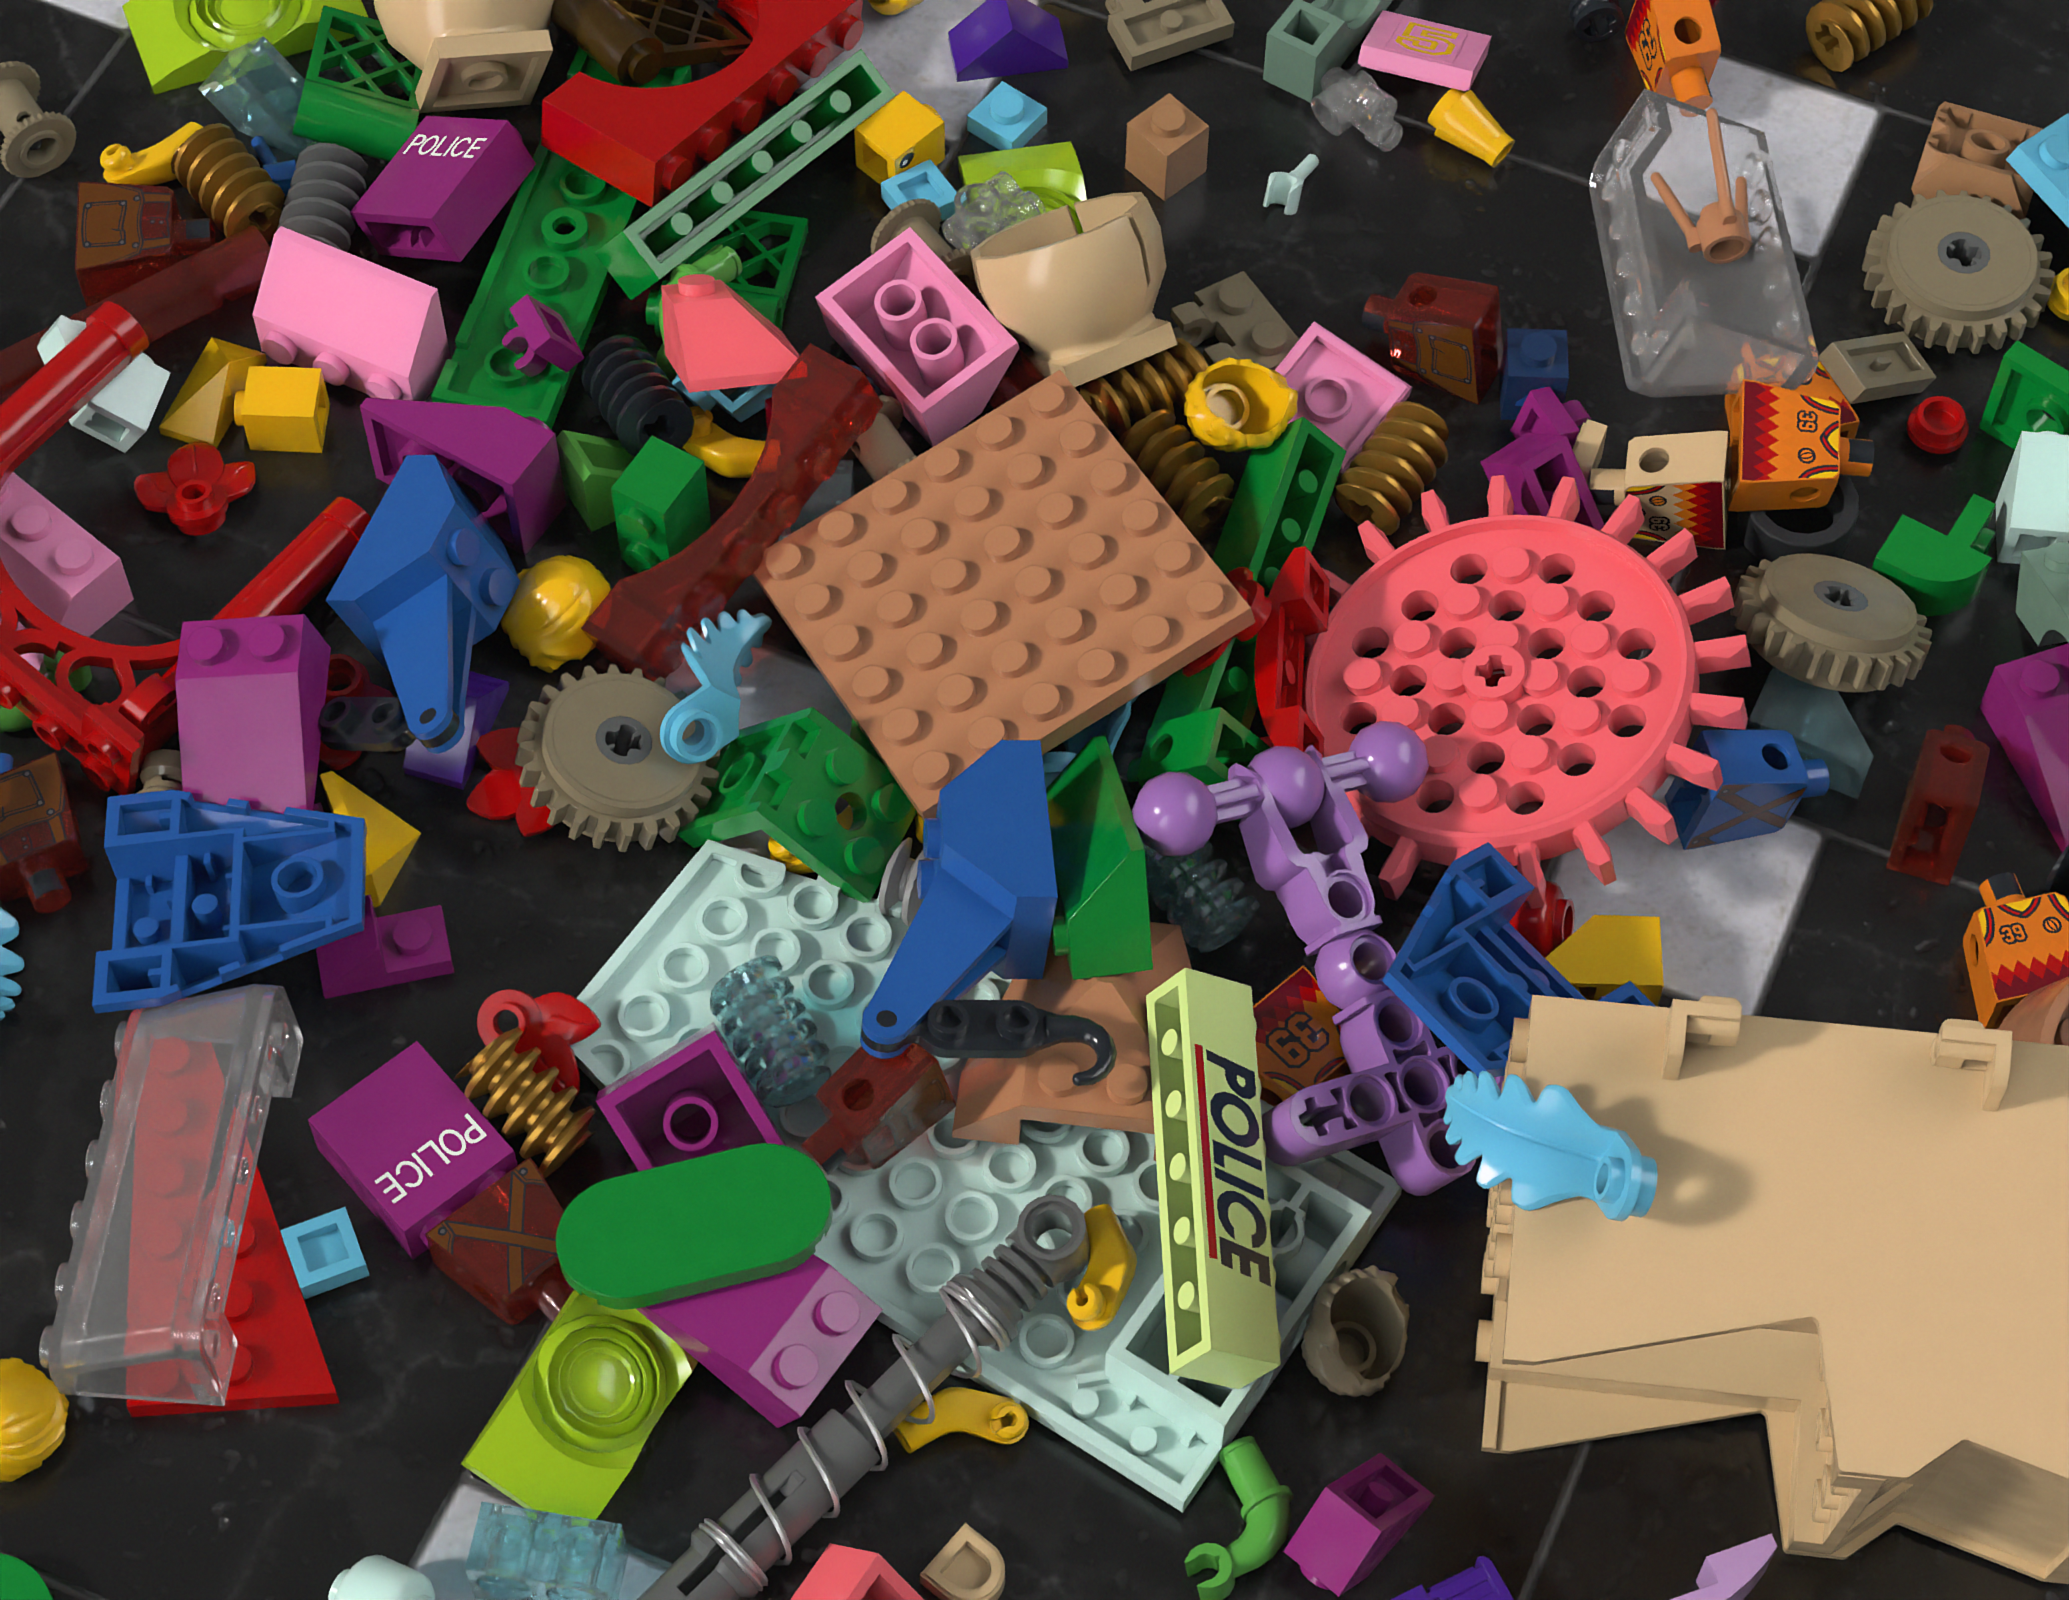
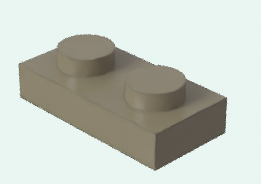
M1904 331L1832 342L1818 356V359L1850 404L1921 393L1937 378Z

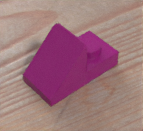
M366 895L364 930L316 948L325 999L454 973L441 905L376 917L371 895Z

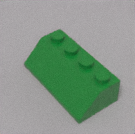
M1106 736L1092 737L1046 788L1058 894L1051 930V940L1054 955H1066L1073 980L1153 970L1145 849L1134 822L1133 814Z

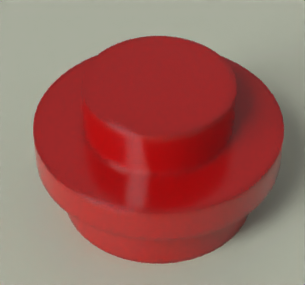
M1933 396L1925 399L1911 411L1907 422V432L1913 443L1919 448L1935 454H1946L1960 448L1965 442L1969 430L1968 420L1962 406L1955 400L1945 396Z

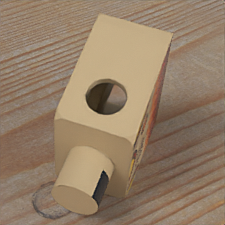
M1728 431L1634 437L1628 442L1626 469H1591L1590 492L1596 505L1619 506L1629 494L1640 499L1645 521L1633 538L1667 542L1686 528L1693 535L1696 547L1726 550L1729 516Z

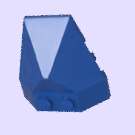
M178 790L108 797L104 849L117 878L112 950L96 952L92 1001L95 1013L164 1006L363 931L365 928L367 835L365 819L286 807L284 814L251 809L249 801L232 798L228 799L226 805L194 801L191 792Z
M1489 842L1461 856L1450 864L1382 979L1478 1078L1482 1070L1491 1073L1493 1077L1505 1076L1514 1018L1528 1019L1532 995L1587 1000L1509 923L1535 887ZM1631 981L1598 1000L1655 1006Z

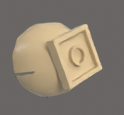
M374 0L375 11L388 43L422 70L415 91L419 113L531 104L553 52L547 28L552 20L551 10L554 0Z
M1142 192L1113 193L1075 202L1074 207L1084 233L1078 234L1069 206L1065 205L1004 229L988 237L970 251L975 280L991 314L1010 334L1033 349L1022 354L1029 377L1044 380L1058 370H1061L1071 384L1077 387L1178 345L1171 323L1156 319L1152 313L1167 266L1161 227L1147 198Z

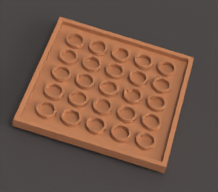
M1061 370L1048 376L746 561L756 581L923 820L925 818H936L940 790L1000 740H1040L1043 755L1255 623L1251 607Z

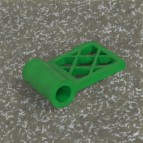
M323 5L292 135L319 143L336 144L353 152L390 162L421 123L418 122L419 106L415 91L422 70L410 60L399 63L387 49L392 48V46L388 43L379 20ZM329 29L353 34L359 42L343 48L331 35ZM372 55L383 69L366 74L354 60ZM339 66L351 80L340 83L318 77L319 72ZM395 81L409 99L405 101L384 95L378 87Z
M748 210L726 227L732 232L731 234L711 243L708 241L679 265L692 264L718 244L723 245V248L728 246L733 250L745 246L754 258L743 262L740 276L726 283V285L777 328L782 330L783 312L808 233V219ZM769 234L790 237L789 242L769 251L758 241V239ZM767 270L777 281L775 289L749 285L745 279ZM671 274L669 279H665L661 285L668 284L671 280ZM661 287L660 290L651 289L646 306L647 325L655 326L656 337L662 339L659 325V303L662 297Z

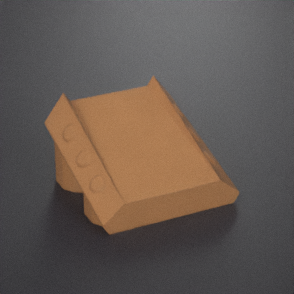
M1945 101L1937 109L1911 190L1914 196L1921 194L1926 199L1934 198L1937 190H1943L1946 195H1959L1961 190L1968 192L1969 196L1980 199L1987 195L1991 197L1992 203L2000 207H2004L2007 204L2013 207L2011 214L2019 220L2026 218L2034 190L2006 161V158L2018 145L2043 130V128Z

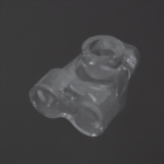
M1334 67L1327 71L1320 81L1322 92L1311 100L1312 110L1320 124L1335 136H1340L1351 126H1354L1365 135L1366 140L1380 150L1387 152L1395 148L1403 135L1402 126L1393 120L1397 109L1396 99L1379 88L1373 78L1363 70H1359L1354 75L1340 67Z
M1001 171L984 183H974L962 187L954 198L955 214L943 223L942 230L946 240L957 249H967L968 247L974 249L988 237L1028 218L1043 214L1046 210L1042 201L1035 193L1022 191L1012 176Z

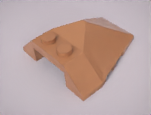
M1150 922L1153 970L1077 980L1072 978L1066 955H1054L1050 936L1042 979H1012L1001 1000H1021L1039 1009L1058 1015H1075L1089 1018L1105 1028L1114 1040L1117 1051L1115 1067L1105 1079L1093 1085H1074L1072 1082L1073 1075L1090 1069L1097 1061V1055L1090 1046L1075 1042L1059 1043L1023 1058H969L960 1075L952 1138L1019 1145L1023 1119L1155 1134L1146 995L1182 969H1192L1181 926ZM1156 1149L1154 1150L1153 1161H1156Z

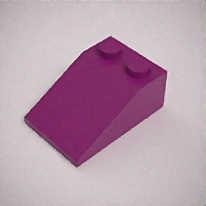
M366 398L360 405L377 479L390 485L406 455H435L498 532L503 544L526 556L567 505L555 433L545 423L535 417L529 416L524 418L505 407Z
M305 614L182 622L175 677L182 788L183 791L192 793L194 801L226 805L228 799L232 798L249 801L251 809L284 814L286 807L313 811L321 744L320 737L322 733V726L318 720L321 709L325 706L331 647Z
M2069 643L1995 666L1979 706L2062 853L2069 844Z
M714 1022L598 1091L596 1102L638 1171L752 1144L770 1143L787 1146L750 1080Z
M814 1254L800 1266L781 1274L637 1308L641 1314L777 1428L800 1418L883 1310L834 1267Z

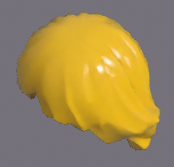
M1228 357L1217 361L1215 364L1208 366L1205 372L1197 373L1195 379L1188 384V390L1184 394L1186 397L1184 415L1187 417L1188 425L1194 437H1197L1204 445L1226 452H1241L1250 449L1267 448L1273 445V441L1280 437L1281 433L1286 430L1288 422L1297 413V390L1289 388L1286 378L1280 373L1268 369L1259 363H1253L1251 359L1237 360Z
M570 555L554 556L536 563L530 569H522V572L518 574L520 584L500 622L504 633L509 636L512 647L519 649L520 655L527 657L530 666H537L548 673H552L553 670L558 669L569 660H582L600 643L612 622L614 593L610 588V584L605 580L603 573L597 570L591 562Z
M13 1357L10 1359H0V1483L13 1482L26 1473L42 1466V1461L49 1457L64 1439L69 1406L62 1385L49 1380L34 1365L24 1363L22 1359Z

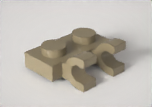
M1106 0L1105 6L1110 13L1108 15L1107 30L1130 71L1233 37L1234 21L1222 0H1152L1146 3L1143 0Z
M1244 271L1195 292L1193 302H1187L1171 309L1170 317L1178 325L1177 328L1173 329L1175 338H1183L1194 347H1197L1201 342L1213 336L1219 340L1220 343L1212 345L1203 351V357L1209 366L1230 357L1237 360L1251 359L1253 363H1259L1268 369L1275 370L1299 341V338Z

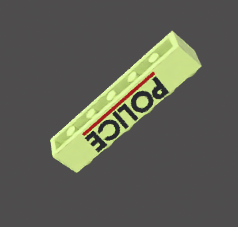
M1184 968L1146 995L1169 1373L1189 1379L1241 1389L1281 1365V1335L1278 1330L1275 1297L1276 1271L1273 1266L1270 1233L1271 1207L1268 1202L1265 1169L1266 1144L1263 1139L1260 1104L1261 1081L1258 1077L1255 1040L1257 1025L1253 1015L1251 986Z

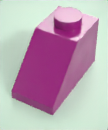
M1526 433L1481 461L1489 483L1491 476L1504 475L1514 502L1513 515L1547 516L1553 494L1562 477L1565 476L1575 478L1580 497V508L1574 522L1593 527L1597 530L1603 528V520L1567 436Z
M1379 1453L1324 1488L1283 1552L1300 1565L1302 1574L1310 1582L1320 1588L1331 1590L1339 1597L1369 1576L1428 1508L1435 1495L1385 1455Z

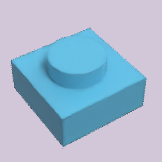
M1003 81L967 115V131L1000 151L1022 148L1047 124V108Z
M931 159L881 182V198L891 210L906 201L925 198L934 202L940 209L942 221L961 212V197Z
M346 1207L280 1230L304 1300L370 1276Z

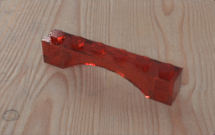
M811 343L807 346L772 390V416L765 447L751 478L732 506L706 533L680 553L646 571L619 580L581 627L605 658L631 674L635 668L642 669L643 678L653 682L659 677L666 679L670 673L676 671L685 659L681 650L682 643L684 642L691 647L686 634L688 628L692 627L701 635L703 633L701 627V620L707 617L713 623L717 620L718 615L723 612L725 604L743 581L758 569L762 562L764 551L774 544L785 529L794 524L802 507L821 483L833 475L841 458L857 438L872 426L876 414L884 405L863 372Z

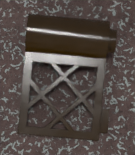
M554 0L551 10L553 24L616 80L628 87H639L652 81L658 75L661 68L711 62L729 65L741 56L752 42L703 0Z

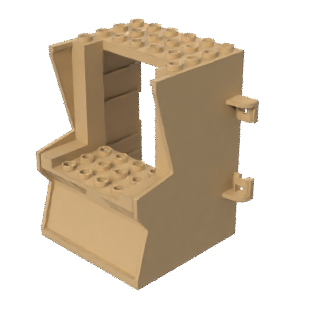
M1532 995L1528 1019L1514 1018L1512 1040L1510 1039L1508 1061H1506L1501 1093L1505 1080L1510 1074L1519 1076L1525 1082L1535 1101L1538 1100L1541 1092L1547 1085H1559L1566 1088L1580 1107L1597 1124L1626 1131L1639 1148L1641 1155L1654 1158L1658 1174L1657 1187L1652 1205L1647 1214L1641 1218L1629 1216L1622 1222L1608 1219L1595 1201L1580 1196L1554 1202L1532 1211L1523 1210L1512 1202L1511 1188L1513 1180L1511 1178L1489 1189L1486 1227H1490V1233L1487 1237L1486 1252H1484L1481 1294L1494 1295L1492 1321L1479 1319L1475 1361L1488 1362L1481 1451L1513 1454L1761 1413L1766 1418L1782 1547L1786 1554L1845 1560L1893 1526L1900 1525L2040 1581L2069 1584V1046L2013 1041L2012 1031L1985 1029L1979 1021L1947 1019L1942 1023L1939 1033L1741 1015L1742 1005L1737 999L1704 995L1699 1001L1673 999L1671 1007L1667 1008Z

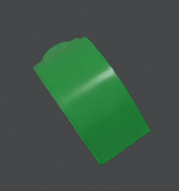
M1973 494L1948 536L1902 514L1876 555L1871 570L1884 576L1903 590L1916 605L1917 614L1940 616L1964 608L1979 594L1992 560L1986 554L1997 532L1989 529L1988 525L1996 504Z

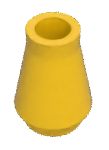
M1451 88L1438 101L1428 117V123L1436 129V137L1484 160L1492 167H1496L1507 156L1515 143V140L1505 133L1472 90L1464 92Z

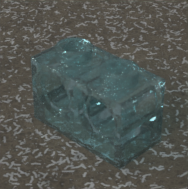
M482 1501L465 1571L476 1599L618 1600L629 1553L622 1524Z

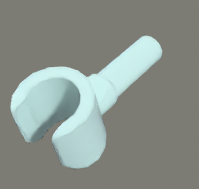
M1309 154L1289 173H1271L1268 179L1263 206L1268 207L1270 204L1285 205L1284 214H1296L1303 182L1318 166V157L1314 154Z

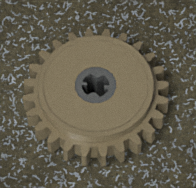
M1937 190L1934 198L1926 199L1921 194H1917L1914 196L1911 208L1899 202L1895 204L1892 217L1882 215L1877 231L1872 230L1866 248L1862 271L1867 272L1863 286L1865 290L1875 291L1871 302L1873 308H1886L1887 314L1884 322L1888 325L1898 323L1904 328L1908 338L1914 335L1924 340V347L1931 348L1934 344L1946 346L1948 353H1955L1957 348L1969 347L1973 354H1979L1981 346L1989 343L1994 349L1998 350L2002 348L2006 335L2017 341L2022 338L2025 326L2035 327L2040 312H2044L2051 294L2050 288L2055 272L2048 269L2053 258L2052 253L2040 251L2045 239L2043 235H2031L2028 231L2031 221L2028 218L2020 220L2011 214L2013 207L2008 204L2000 207L1991 202L1990 196L1985 195L1982 199L1971 197L1964 190H1961L1959 195H1946L1943 190Z
M1792 554L1779 556L1773 562L1766 559L1761 560L1759 568L1750 565L1747 568L1746 574L1740 577L1733 597L1735 607L1731 608L1730 611L1731 615L1737 617L1734 625L1736 629L1746 631L1747 643H1750L1767 662L1798 680L1835 691L1869 692L1885 690L1886 686L1890 683L1898 687L1903 686L1906 678L1911 680L1916 678L1918 670L1922 669L1932 643L1929 641L1932 630L1924 627L1927 618L1924 615L1917 614L1916 605L1903 590L1871 569L1851 561L1827 555Z
M612 664L609 665L608 671L605 674L597 675L591 666H586L579 681H576L569 673L562 674L557 689L550 685L544 686L539 701H531L516 740L519 747L515 756V764L524 767L519 783L521 787H535L530 804L533 808L546 805L551 810L547 823L553 826L562 821L570 827L569 838L575 840L581 834L592 837L594 848L600 849L604 841L616 842L619 852H626L631 841L639 840V843L645 850H650L658 833L668 843L674 841L679 827L697 818L699 813L697 807L706 809L712 796V792L706 786L715 787L719 777V772L712 767L719 760L720 750L706 761L684 764L670 757L661 745V723L667 712L685 699L687 693L683 690L675 694L671 693L665 688L666 679L659 677L654 682L643 678L642 669L635 668L631 675L622 674L619 672L617 665ZM692 721L685 728L682 739H687L694 733L695 721Z

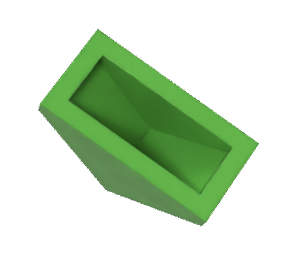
M562 430L556 437L564 490L590 531L593 532L616 521L611 487L635 457L622 447L619 440Z

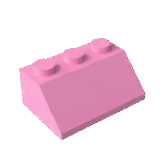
M279 227L274 234L253 311V319L262 351L281 364L288 365L292 363L302 368H321L324 381L337 386L344 384L368 394L371 398L425 402L436 386L446 360H451L438 289L285 227Z
M911 227L815 297L829 334L864 373L873 379L874 384L880 388L885 396H891L901 403L904 409V417L932 447L954 435L983 412L1019 350L1018 342Z
M13 472L0 490V558L17 587L38 609L66 628L90 637L134 600L121 559ZM18 621L17 631H18V630H22V629H26V628ZM27 653L20 655L41 674H46L44 654Z

